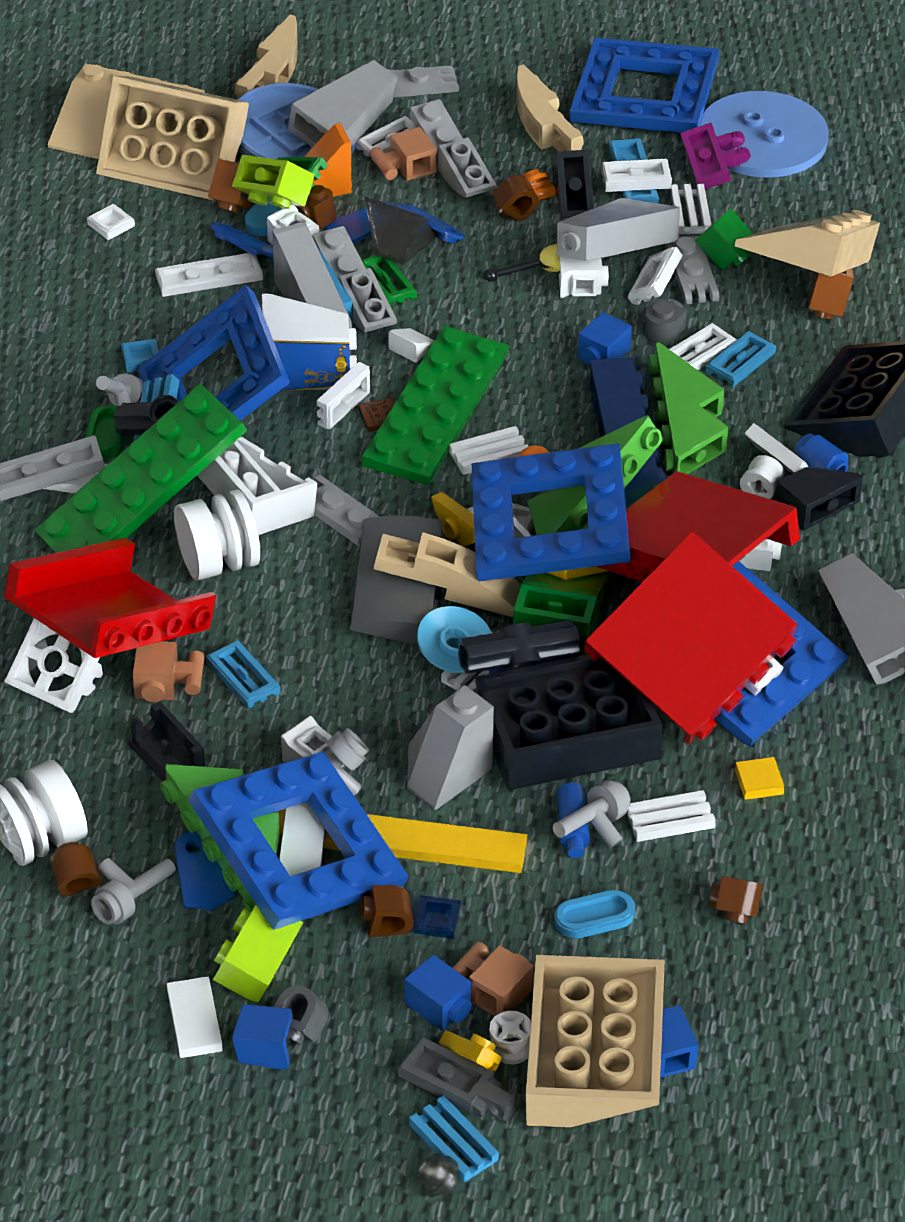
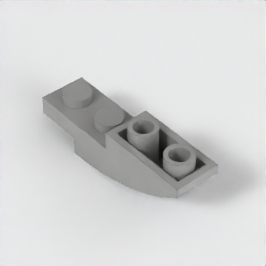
M440 99L410 107L409 116L416 128L421 127L437 148V169L454 191L466 198L496 189V183L469 137L462 138Z
M341 226L312 234L314 242L353 300V323L363 332L396 324L397 318L372 269L365 268L345 227Z

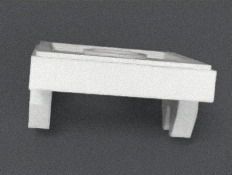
M34 618L4 682L73 713L81 696H88L96 688L93 684L94 678H101L103 675L102 666L97 663L99 658H93L81 650V666L78 667L70 663L69 656L66 653L70 642L59 635L54 646L47 647L45 638L57 633ZM53 651L60 652L62 656L60 668L55 672H48L44 666L46 656ZM38 665L41 674L35 684L30 671ZM65 673L74 678L73 683L66 688L48 691L54 677H59Z

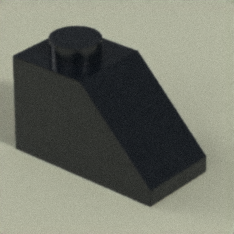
M589 149L555 152L551 157L552 175L561 218H570L594 209Z
M805 467L778 481L776 501L796 507L798 526L804 531L860 502L863 477L859 473Z

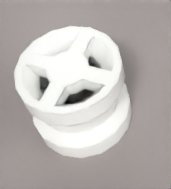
M766 455L755 457L750 463L748 470L740 479L742 491L771 499L776 492L778 481L784 478L783 466L773 457Z
M518 1011L501 1012L490 1022V1042L496 1044L493 1052L502 1057L501 1062L514 1065L522 1063L529 1057L531 1021L525 1014Z

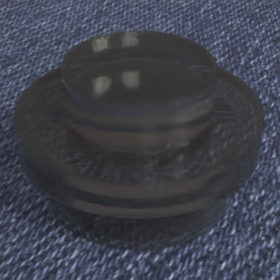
M439 1153L428 1157L417 1173V1182L421 1184L422 1192L428 1197H436L440 1194L448 1193L456 1184L458 1163L452 1157L442 1156Z

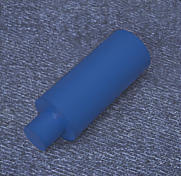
M567 783L557 790L559 820L587 805L586 789L582 785ZM589 823L560 838L562 847L568 848V855L571 858H580L584 855V848L590 843Z

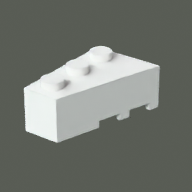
M243 437L238 438L197 475L214 496L221 494L226 499V493L239 489L244 494L253 513L258 535L311 518L315 513L317 482L309 477L302 480L290 472L291 466L282 461L277 465L264 457L263 449Z

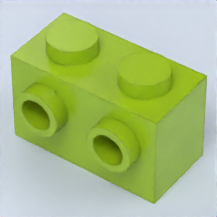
M242 155L232 187L248 194V200L258 205L267 206L269 201L272 205L283 209H290L291 205L305 207L315 174L286 160Z
M255 904L252 911L244 908L232 928L233 931L238 933L236 940L233 943L226 939L214 959V962L221 966L213 980L242 997L258 1003L304 922L299 921L273 930L257 904Z

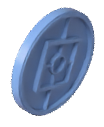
M276 83L257 87L243 94L238 100L249 102L244 134L238 151L242 155L277 159L278 157H304L312 147L288 130L291 105L318 89L302 84ZM356 142L351 147V155L356 148Z
M747 91L723 97L704 111L700 124L702 126L712 122L716 136L731 133L732 131L742 132L745 142L741 147L749 149L751 158L739 166H727V168L733 172L754 177H781L804 171L822 158L828 145L829 130L823 116L808 103L778 92Z

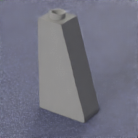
M372 60L292 103L288 130L313 147L334 124L341 123L351 141L352 147L393 102L397 76L375 60Z
M620 198L557 222V256L589 261L675 242L679 239L680 207Z
M301 222L272 230L274 281L284 298L347 313L306 223ZM348 315L349 328H352V321Z
M853 553L820 569L819 572L876 685L886 683L904 674L905 599Z

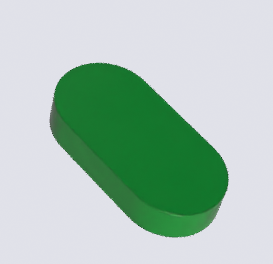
M104 405L95 409L91 414L85 438L96 436L103 460L110 459L119 453L124 437L120 436L115 429V405Z

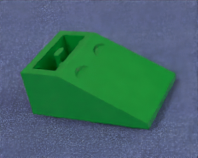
M602 572L567 580L548 573L527 575L521 584L515 604L513 624L531 623L532 626L572 620L573 624L577 626L580 637L579 652L577 654L586 655L584 652L585 641L595 631L610 573Z

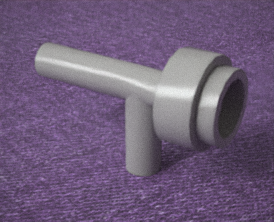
M123 373L113 379L107 376H100L96 380L97 388L108 392V397L115 406H121L122 403H137L141 401L144 383L137 376Z
M347 728L343 732L339 730L327 741L329 748L333 752L328 756V759L352 794L356 795L361 788V784L341 766L345 764L354 771L366 760L364 755L369 752V749L351 729Z
M605 780L589 790L587 805L553 824V832L557 837L562 838L586 823L591 822L610 848L623 839L612 822L626 814L630 806V795L621 783Z
M110 858L105 859L99 865L98 870L109 881L95 891V895L91 900L95 915L100 921L108 925L122 923L134 914L135 898L176 871L174 863L170 859H165L133 880Z

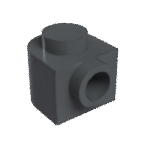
M656 298L646 309L645 335L654 342L667 343L675 340L686 328L687 309H684L681 303L675 299L665 301Z
M294 985L285 989L280 994L274 1007L292 1010L293 1018L287 1039L299 1045L302 1044L304 1038L316 1043L328 1019L326 1003L305 986Z

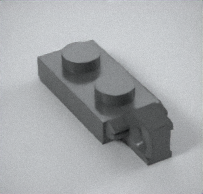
M424 1037L418 1041L398 1066V1077L438 1097L444 1095L453 1105L469 1113L473 1112L475 1115L482 1116L486 1112L507 1123L516 1111L515 1096L503 1090V1085L495 1079L494 1072Z

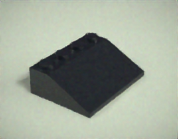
M905 341L845 345L783 425L784 428L802 436L807 434L820 435L842 451L858 457L875 456L876 458H882L890 455L905 434Z
M586 654L475 677L478 695L494 706L493 750L508 790L661 759L662 723L653 704L601 657L595 662Z

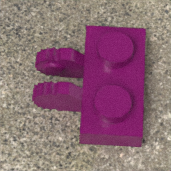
M711 122L680 133L697 184H704L705 189L731 181L727 166L736 167L751 158L749 149L741 147L745 142V137L740 131H732L731 133L716 136Z

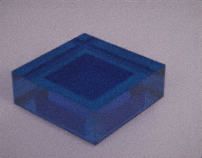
M420 895L413 933L454 939L461 911V900Z

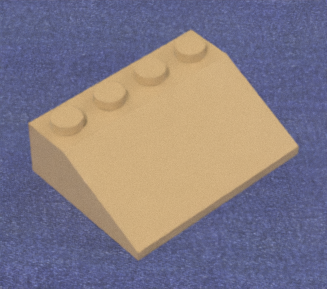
M85 64L71 83L48 142V148L99 159L113 76H129L205 93V90L188 85L170 83L157 78L139 76L126 71L108 69L99 65Z
M113 76L96 174L213 200L208 198L218 158L231 162L235 161L244 134L249 102L129 76Z
M851 210V214L842 213L835 216L776 226L736 239L735 247L821 274L834 276L869 261L880 222L870 220L871 214Z
M536 955L526 1084V1120L528 1126L574 1127L659 1105L665 960Z

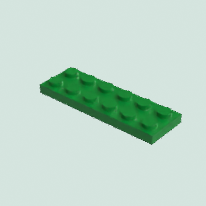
M444 326L362 455V467L429 485L449 453V444L454 443L508 355L509 345Z
M200 383L34 530L55 553L127 538L240 438L247 429L230 410Z

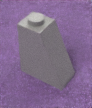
M465 685L434 708L410 741L408 746L407 789L433 810H437L492 770L494 706Z

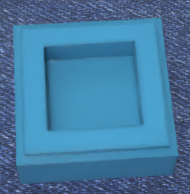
M156 339L121 344L127 373L138 372V367L159 352Z

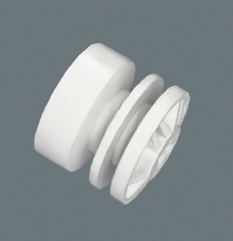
M239 489L226 493V499L221 494L213 496L211 512L202 499L175 506L174 524L182 558L195 581L222 574L223 558L232 571L241 569L242 561L247 568L259 564L260 543L256 521L248 501Z
M54 760L45 761L26 770L24 774L25 787L15 777L6 779L4 787L0 784V840L13 854L16 862L22 866L33 862L34 853L38 857H44L48 854V838L56 847H59L68 842L79 841L85 838L88 833L86 817L77 792L62 767Z

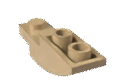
M290 14L259 44L256 52L259 61H256L253 67L243 77L239 78L235 85L237 100L243 94L257 87L276 83H288L294 72L298 54L296 16Z
M524 64L518 66L517 108L521 122L532 140L541 150L551 146L557 151L582 150L584 144L583 136L578 129L574 128L564 118L561 112H558L559 99L556 93L551 91Z
M422 532L420 543L383 534L373 568L392 575L447 588L445 600L513 617V611L521 588V584L514 577L479 581L476 572V552Z

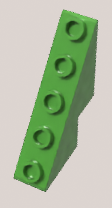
M657 342L656 353L649 354L648 369L649 375H656V377L652 378L653 399L660 398V401H656L657 422H664V425H660V432L663 438L661 446L668 447V449H664L665 471H672V474L675 471L689 474L726 452L728 427L716 418L722 414L724 389L660 342Z
M646 415L580 448L619 443L625 489L662 443L663 438L660 430L655 427L650 417ZM585 485L548 490L527 501L536 535L581 530L588 522Z
M166 764V780L160 783L166 800L170 804L176 803L178 805L186 828L191 833L197 832L202 839L201 845L208 859L211 862L217 860L223 869L222 874L230 890L233 892L238 890L244 898V907L252 911L256 904L188 801L193 790L243 776V769ZM270 813L253 818V821L277 855L280 838L279 813Z

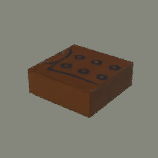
M393 398L358 404V410L368 432L379 430L395 404Z

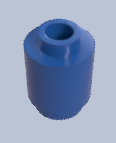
M807 434L800 439L795 447L794 454L801 458L808 467L845 472L848 470V455L820 435Z

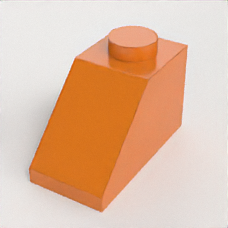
M337 123L304 156L322 157L328 164L325 170H318L321 176L318 180H313V184L322 185L330 189L333 197L352 193L351 141L342 124Z

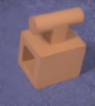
M421 127L390 135V152L384 153L380 147H374L369 153L372 160L388 180H392L397 176L398 171L396 169L401 172L407 181L437 172V148Z
M157 642L138 647L136 649L133 669L135 699H145L149 702L174 700L176 683L185 684V692L189 695L199 694L204 654L200 651H192L189 654L188 662L178 661L176 642Z
M476 942L452 968L471 981V1003L494 1017L501 1012L513 1011L533 990L534 965L529 963L522 955L512 953L500 945L484 961L483 959L489 954V950L485 944Z

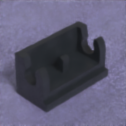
M161 701L151 705V720L147 725L143 726L142 721L137 716L134 717L131 723L132 741L129 742V746L162 782L166 780V764L205 767L204 748Z

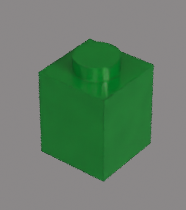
M730 208L705 230L695 242L717 267L725 269L732 262L737 267L752 254L748 250L735 247L736 239L752 235L753 233Z

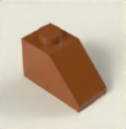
M218 158L208 198L219 202L217 208L237 213L238 207L249 210L254 204L248 200L249 195L232 187L239 163Z
M849 269L834 276L814 271L808 300L809 309L814 310V315L826 319H833L834 315L843 317L854 279L853 270Z

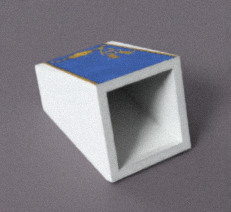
M262 294V313L290 381L281 391L330 389L357 364L356 355H350V350L357 349L356 328H349L347 313L273 294Z

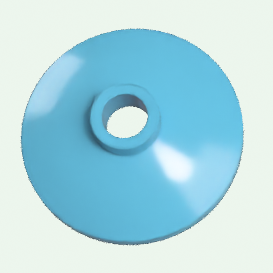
M445 606L432 610L422 619L417 631V643L423 656L437 668L452 673H465L458 659L459 640L466 637L491 634V630L486 622L474 612L461 607Z

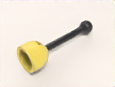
M557 244L544 248L537 260L499 270L487 269L484 273V278L489 282H493L499 276L541 266L548 272L560 271V258L557 256Z

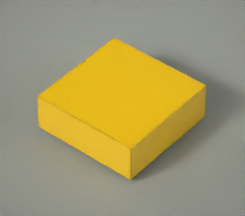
M774 757L736 762L735 772L745 800L784 794V783Z

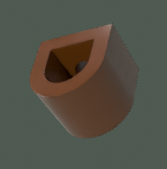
M522 175L508 177L492 192L496 200L495 208L506 218L512 216L518 221L526 220L538 206L539 199L529 180Z
M314 185L312 187L305 207L296 206L300 213L319 225V230L332 224L337 219L333 193L322 185Z
M68 842L60 845L50 857V864L58 890L64 897L104 884L101 873L98 870L96 857L89 847L79 845L77 842Z
M722 876L720 884L712 883L708 907L724 910L723 919L747 923L749 916L757 917L763 884Z
M372 885L370 896H361L359 914L361 921L367 922L369 938L407 934L412 929L414 921L410 896L404 888L395 885Z

